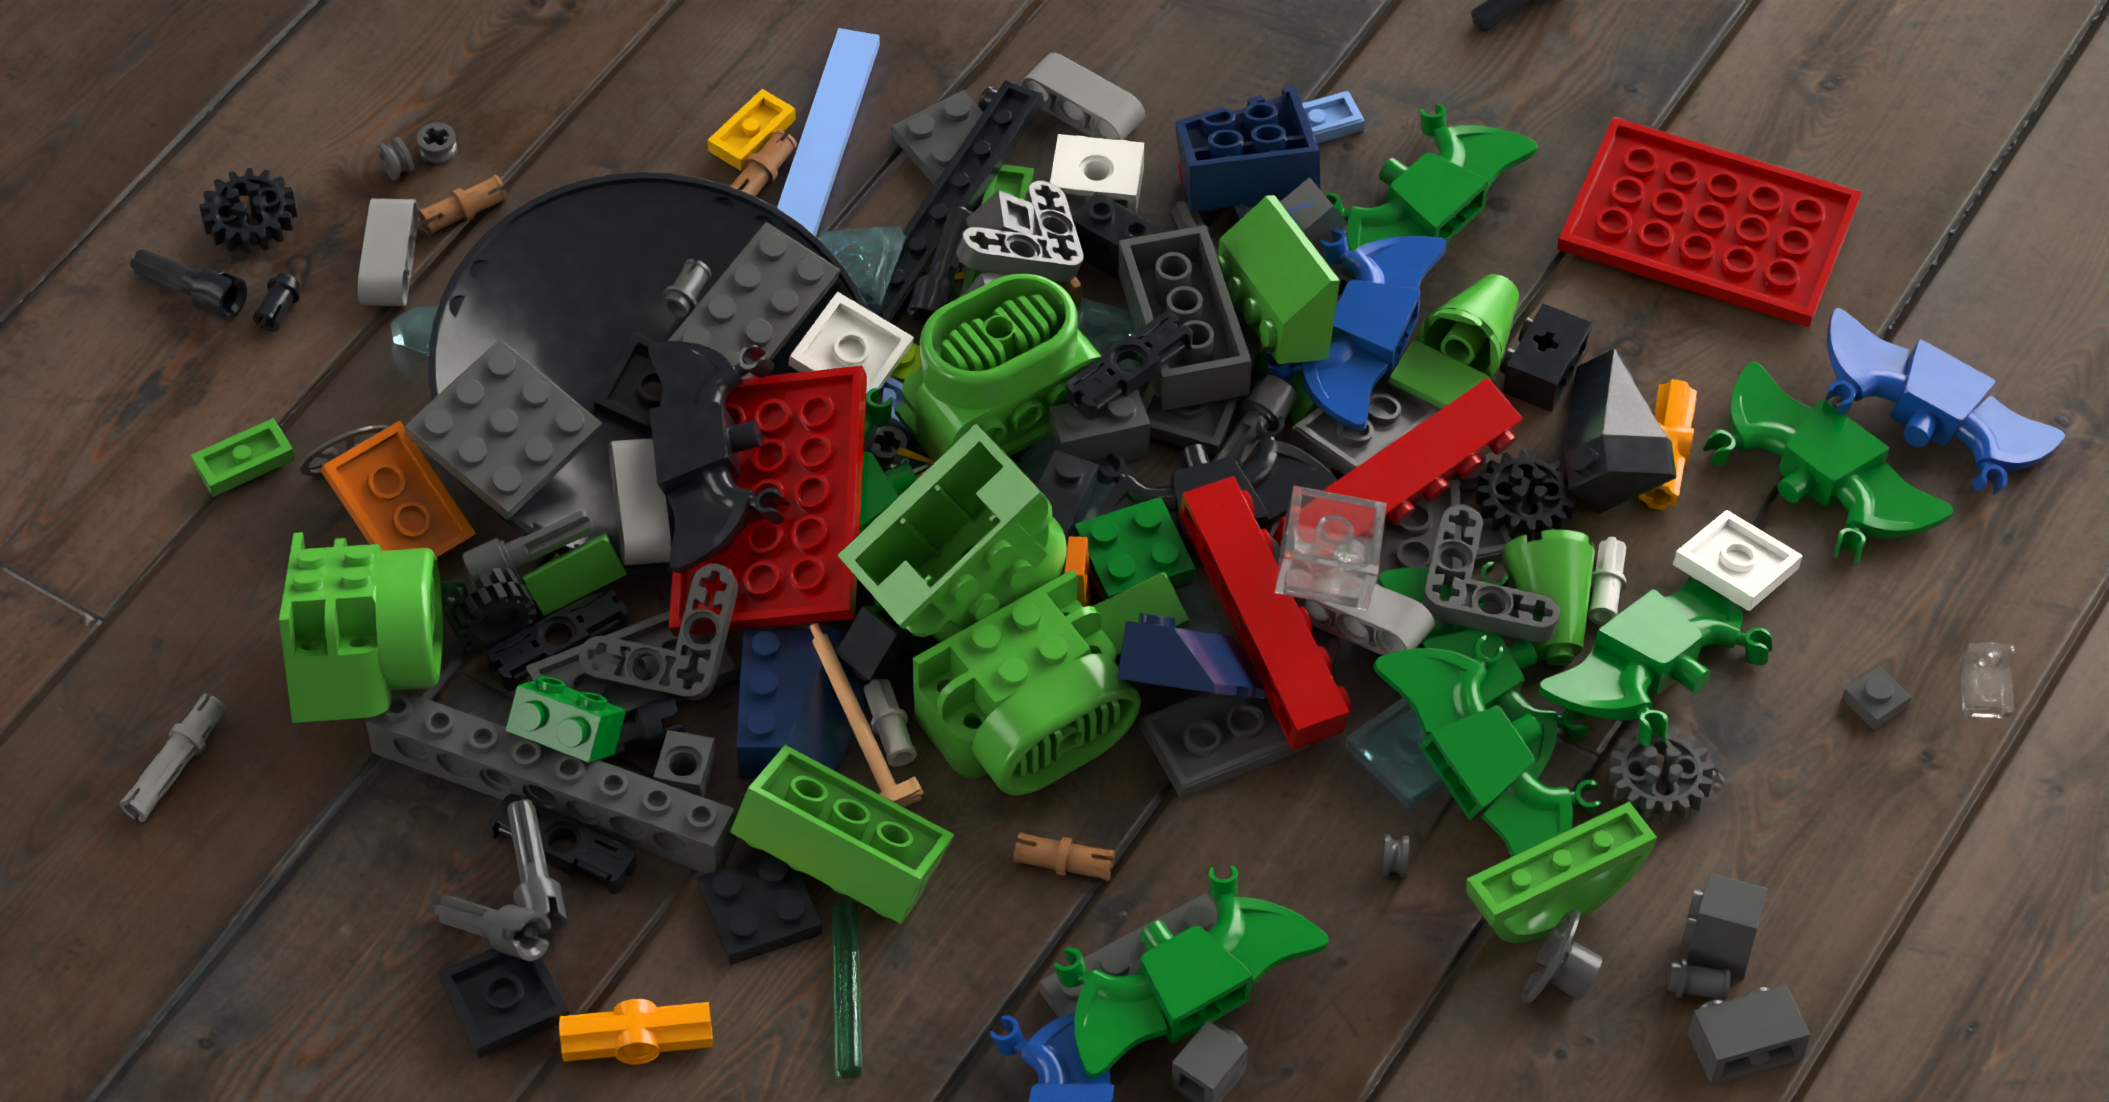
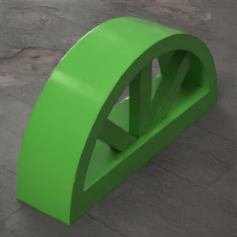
M1627 802L1467 878L1466 892L1499 938L1512 943L1538 940L1549 936L1560 919L1570 910L1578 909L1580 911L1579 920H1581L1614 896L1643 865L1655 845L1657 836L1631 803Z

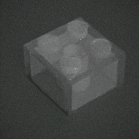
M1293 486L1284 520L1274 593L1368 610L1379 571L1386 503Z

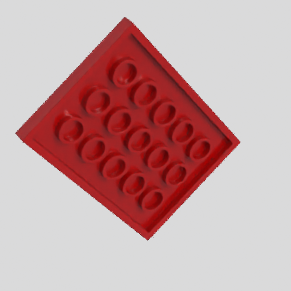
M1613 117L1561 232L1557 250L1810 328L1860 203L1862 191Z
M862 365L771 375L764 378L742 379L743 383L728 396L725 408L735 425L756 420L762 436V447L739 452L741 476L734 483L740 488L755 491L756 496L766 488H774L791 504H782L775 508L785 518V521L778 525L771 524L758 510H754L751 519L741 533L719 553L686 572L675 573L673 570L669 629L674 636H679L694 575L702 566L708 564H720L726 567L738 583V594L728 631L855 619L857 577L838 557V554L859 535L867 388V374ZM716 575L714 582H706L704 588L711 595L709 606L706 607L700 603L697 609H707L720 615L722 609H716L712 604L716 592L725 591L726 585L720 580V575ZM701 620L694 625L691 635L715 633V623L710 620Z

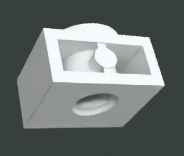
M1058 134L1050 183L1058 186L1064 192L1071 215L1073 216L1095 192L1137 214L1144 172V143Z

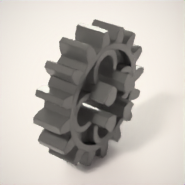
M1672 727L1667 735L1666 742H1663L1659 736L1652 735L1651 745L1644 746L1638 741L1639 729L1637 728L1633 731L1632 742L1625 738L1619 740L1617 751H1612L1608 775V785L1615 786L1613 794L1615 801L1627 798V802H1630L1635 810L1639 808L1644 811V821L1648 822L1653 814H1660L1664 824L1669 823L1672 813H1676L1682 820H1686L1690 807L1698 811L1702 809L1704 797H1709L1714 766L1712 763L1706 762L1708 753L1706 748L1693 749L1694 736L1690 735L1681 740L1677 738L1678 729ZM1657 753L1664 756L1661 779L1666 783L1664 795L1657 792L1660 769L1655 765Z

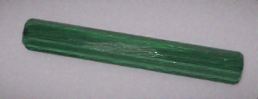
M850 900L846 902L837 901L832 906L836 1075L842 1079H856L863 1073L859 912L857 903Z

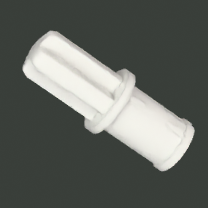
M1608 537L1606 541L1600 542L1596 570L1592 573L1591 587H1593L1588 618L1598 625H1605L1617 616L1620 592L1626 587L1627 580L1623 575L1627 547L1624 542L1618 541L1616 537Z
M888 679L870 681L869 684L864 686V693L873 716L871 728L880 736L888 764L893 767L907 765L917 756L906 727L908 722L907 713L900 709L891 682Z

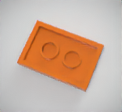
M401 421L394 423L322 466L320 471L370 545L379 544L382 551L429 548L435 553L436 559L439 560L474 539L476 535L418 446L404 434L405 427Z

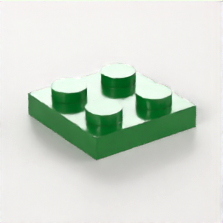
M1161 497L1074 524L1075 537H1087L1090 569L1105 600L1162 572L1167 574L1173 586L1195 579L1196 568Z

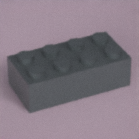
M1206 225L1119 240L1118 275L1136 332L1164 312L1174 314L1178 318L1179 327L1187 325L1193 331L1192 350L1189 351L1185 347L1183 351L1160 366V373L1152 378L1161 411L1249 395L1251 358Z

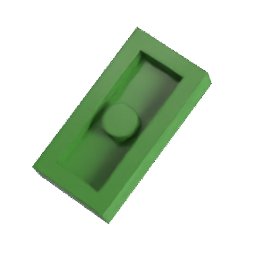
M274 418L191 455L193 466L212 497L296 460L292 446Z

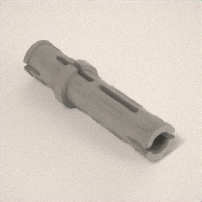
M202 694L182 723H177L169 732L170 738L166 745L143 772L134 787L119 803L121 809L128 816L135 820L138 818L140 822H145L155 805L174 783L186 764L194 755L202 753L206 747L205 740L208 738V735L228 712L220 700L214 696L209 697L208 694Z

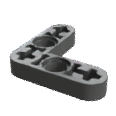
M1046 181L1031 183L1023 199L1034 204L1038 235L970 227L964 231L956 249L958 259L971 269L1009 275L1033 274L1061 282L1073 280L1084 259L1066 196L1058 186ZM1046 228L1052 229V230L1058 232L1059 234L1054 233V232H1051L1050 230H1048V229H1046ZM1013 251L1019 252V253L1025 255L1026 257L1019 256L1018 254L1014 253Z
M1456 505L1445 510L1441 517L1422 604L1430 611L1433 618L1445 623L1532 642H1543L1552 638L1557 630L1560 618V609L1557 603L1541 594L1472 580V572L1483 528V519L1479 512L1466 505ZM1457 525L1466 527L1463 542L1454 540ZM1445 557H1456L1463 561L1465 566L1460 569H1450L1444 566L1440 560ZM1443 584L1452 586L1449 601L1439 599ZM1483 602H1494L1501 606L1503 611L1495 615L1483 612L1478 605ZM1513 609L1518 610L1517 618L1511 617ZM1533 615L1542 616V622L1532 620Z
M720 564L702 566L695 573L675 651L607 636H595L588 639L579 651L581 668L591 678L600 682L690 701L706 698L712 692L716 683L738 594L736 578L726 567ZM716 575H720V580L726 585L725 591L716 592L712 604L716 609H722L720 615L707 609H697L700 603L706 607L709 606L711 595L704 588L706 582H714ZM701 620L713 621L716 626V635L707 644L694 643L691 637L694 625ZM603 647H606V652L616 659L625 660L624 676H619L623 669L615 664L604 663L601 670H598V665L591 660L592 655L601 654ZM688 649L700 655H710L709 661L699 657L697 671L704 676L702 683L695 682L692 685V689H688V684L681 679L683 673H691L695 662L691 655H686ZM628 650L630 652L625 659V651ZM654 656L659 662L657 675L648 681L638 679L635 674L637 662L642 657Z

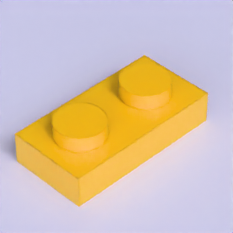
M761 89L707 140L708 152L742 171L749 156L753 153H758L772 137L775 130L781 129L785 131L796 120V110L791 105Z

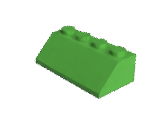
M1275 195L1266 196L1220 238L1218 255L1216 257L1231 301L1244 316L1246 324L1250 325L1257 334L1262 346L1267 348L1278 364L1328 360L1340 280Z
M784 745L748 787L730 833L745 840L751 847L764 850L788 863L794 870L807 873L829 885L837 893L848 895L872 908L880 916L891 918L900 924L919 901L954 837L953 833L787 745Z

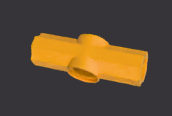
M1671 379L1670 382L1659 384L1654 416L1660 427L1666 431L1672 441L1677 478L1639 495L1638 499L1644 501L1648 508L1665 510L1667 507L1677 506L1683 469L1687 468L1694 433L1691 423L1694 418L1697 401V391L1692 389L1685 381Z
M630 999L618 1003L613 1008V1011L560 1016L559 1021L563 1062L616 1057L622 1063L640 1065L655 1060L660 1052L713 1047L709 1002L656 1007L649 1000Z

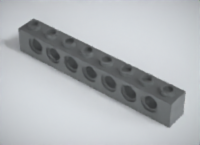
M404 690L392 691L389 709L380 715L368 717L365 721L372 753L501 800H504L509 794H515L620 843L705 874L722 869L737 842V836L730 833L735 821L734 808L599 760L592 762L583 761L508 732L506 727Z

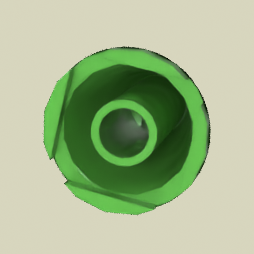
M1487 275L1430 313L1418 328L1416 340L1492 378L1498 372L1502 363L1519 303L1518 289L1512 281L1502 275Z
M1571 530L1541 531L1542 540L1528 543L1527 535L1517 537L1508 542L1501 551L1502 563L1505 572L1509 573L1511 588L1547 596L1555 601L1560 609V618L1554 636L1547 641H1531L1535 648L1537 657L1546 660L1547 664L1555 666L1569 664L1574 661L1575 656L1583 651L1595 557L1593 542L1589 544V538L1584 533ZM1533 615L1532 620L1542 622V616Z

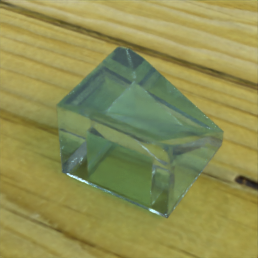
M438 306L415 307L395 318L391 323L394 342L429 356L432 326Z

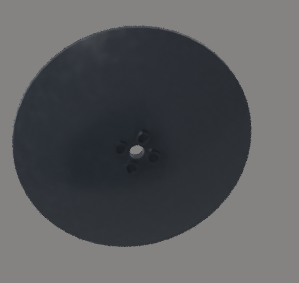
M648 172L611 174L581 180L554 189L514 210L488 230L463 258L441 297L433 321L428 359V382L431 401L500 338L602 422L601 432L508 520L491 506L489 507L507 524L525 536L576 512L585 510L593 523L594 531L553 552L562 555L606 532L621 560L610 473L609 443L610 441L653 438L650 409L660 407L661 396L651 397L643 391L642 387L649 382H658L660 384L661 382L648 353V347L653 342L668 341L690 315L676 317L667 312L663 306V292L668 286L674 284L685 262L688 259H694L695 264L692 267V271L698 260L706 264L711 270L710 279L705 283L696 298L698 305L761 227L768 222L840 269L836 282L773 358L774 368L768 376L799 372L788 365L790 355L837 292L868 309L857 285L844 266L824 243L792 217L754 195L725 184L698 177ZM884 385L880 389L877 404H882ZM872 424L874 430L864 443V452L870 451L878 424ZM666 498L672 548L675 533V515L670 502ZM670 562L623 565L628 575L672 577L673 573Z

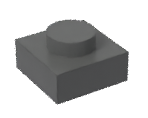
M1878 666L1846 687L1842 700L1873 730H1876L1909 708L1912 696L1881 666Z

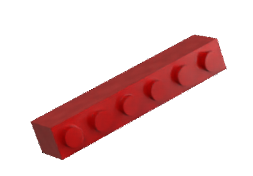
M1487 377L1283 517L1273 538L1307 579L1320 570L1324 572L1330 567L1337 568L1346 559L1345 553L1354 546H1357L1360 550L1366 548L1381 534L1380 528L1389 522L1394 526L1399 525L1415 511L1416 508L1413 505L1424 498L1428 502L1435 500L1449 487V480L1458 474L1462 479L1471 475L1483 463L1481 458L1491 451L1497 456L1508 449L1517 439L1514 432L1523 418Z
M1232 476L1184 492L1182 494L1179 517L1243 651L1250 660L1264 687L1266 698L1291 750H1295L1343 733L1348 715L1351 712V702L1343 686L1337 687L1331 675L1332 665L1326 649L1323 646L1318 647L1311 634L1312 623L1307 610L1303 606L1298 607L1292 595L1293 584L1288 571L1284 567L1279 568L1273 556L1274 546L1270 534L1265 528L1260 529L1254 518L1255 507L1247 490L1241 491L1235 477Z

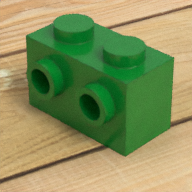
M539 676L535 681L517 685L506 731L586 762L615 755L626 709L607 703V699L600 695L578 692L565 687L566 684L552 677Z

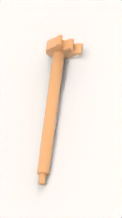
M818 623L811 625L810 629L814 636L812 642L881 790L879 795L902 807L922 800L921 795L924 792L916 777L896 785L828 635L822 633Z

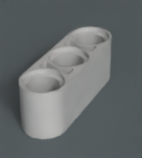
M1049 53L1022 79L1020 84L1026 88L1043 93L1044 104L1041 107L1043 111L1091 138L1124 140L1145 119V109L1135 96L1058 53Z
M371 198L358 273V301L361 306H406L418 230V205L415 199Z
M653 438L610 441L609 463L622 564L638 565L670 562L671 537L666 497L657 484Z
M1333 567L1327 568L1297 600L1298 607L1303 606L1307 610L1311 623L1316 628L1381 655L1406 649H1415L1435 627L1432 614L1418 601Z

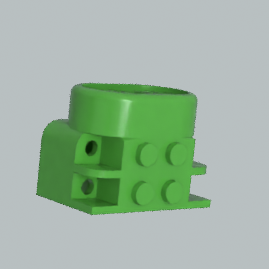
M1033 274L1003 276L942 306L930 316L923 327L920 338L921 369L909 375L902 384V397L905 403L894 408L895 415L934 463L975 424L1010 457L1049 436V407L1068 403L1066 401V382L1100 358L1101 354L1078 329L1076 306L1064 288L1050 279Z
M975 424L842 550L838 557L903 630L906 628L913 635L920 637L932 635L936 640L942 642L1059 577L1065 565L1067 546L1063 530L1052 516V505L1007 454Z
M303 532L293 533L279 617L292 723L374 717L389 709L392 691L433 688L438 684L443 649V611L438 563L435 553L431 549L415 548L382 551L379 544L347 546L346 538H335L334 547L305 549Z
M1073 570L1066 572L913 658L914 720L952 769L960 776L968 779H978L989 775L998 788L1006 794L1014 796L1030 794L1045 788L1105 753L1126 734L1134 723L1141 703L1139 692L1130 680L1117 679L1119 667L1115 663L1116 650L1112 642L1101 630V616L1099 612L1092 606L1083 607L1077 600L1078 576ZM947 684L941 692L938 691L941 685Z

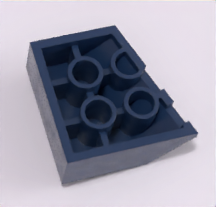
M1296 85L1282 88V96L1265 101L1262 95L1247 99V107L1231 111L1221 107L1175 122L1184 190L1191 211L1202 210L1212 212L1222 207L1238 205L1256 206L1263 198L1275 195L1278 201L1283 200L1309 177L1321 190L1320 150Z
M1139 613L1138 622L1126 621L1117 679L1217 694L1267 699L1264 687L1250 660L1232 636L1174 628L1176 618Z
M743 629L737 729V758L740 779H756L784 745L836 772L841 767L855 734L812 642L814 636L811 629ZM821 629L823 634L828 635L836 653L846 634L838 629ZM837 655L863 711V708L866 709L868 705L864 686L869 684L870 681L862 680L852 674L848 669L849 664Z

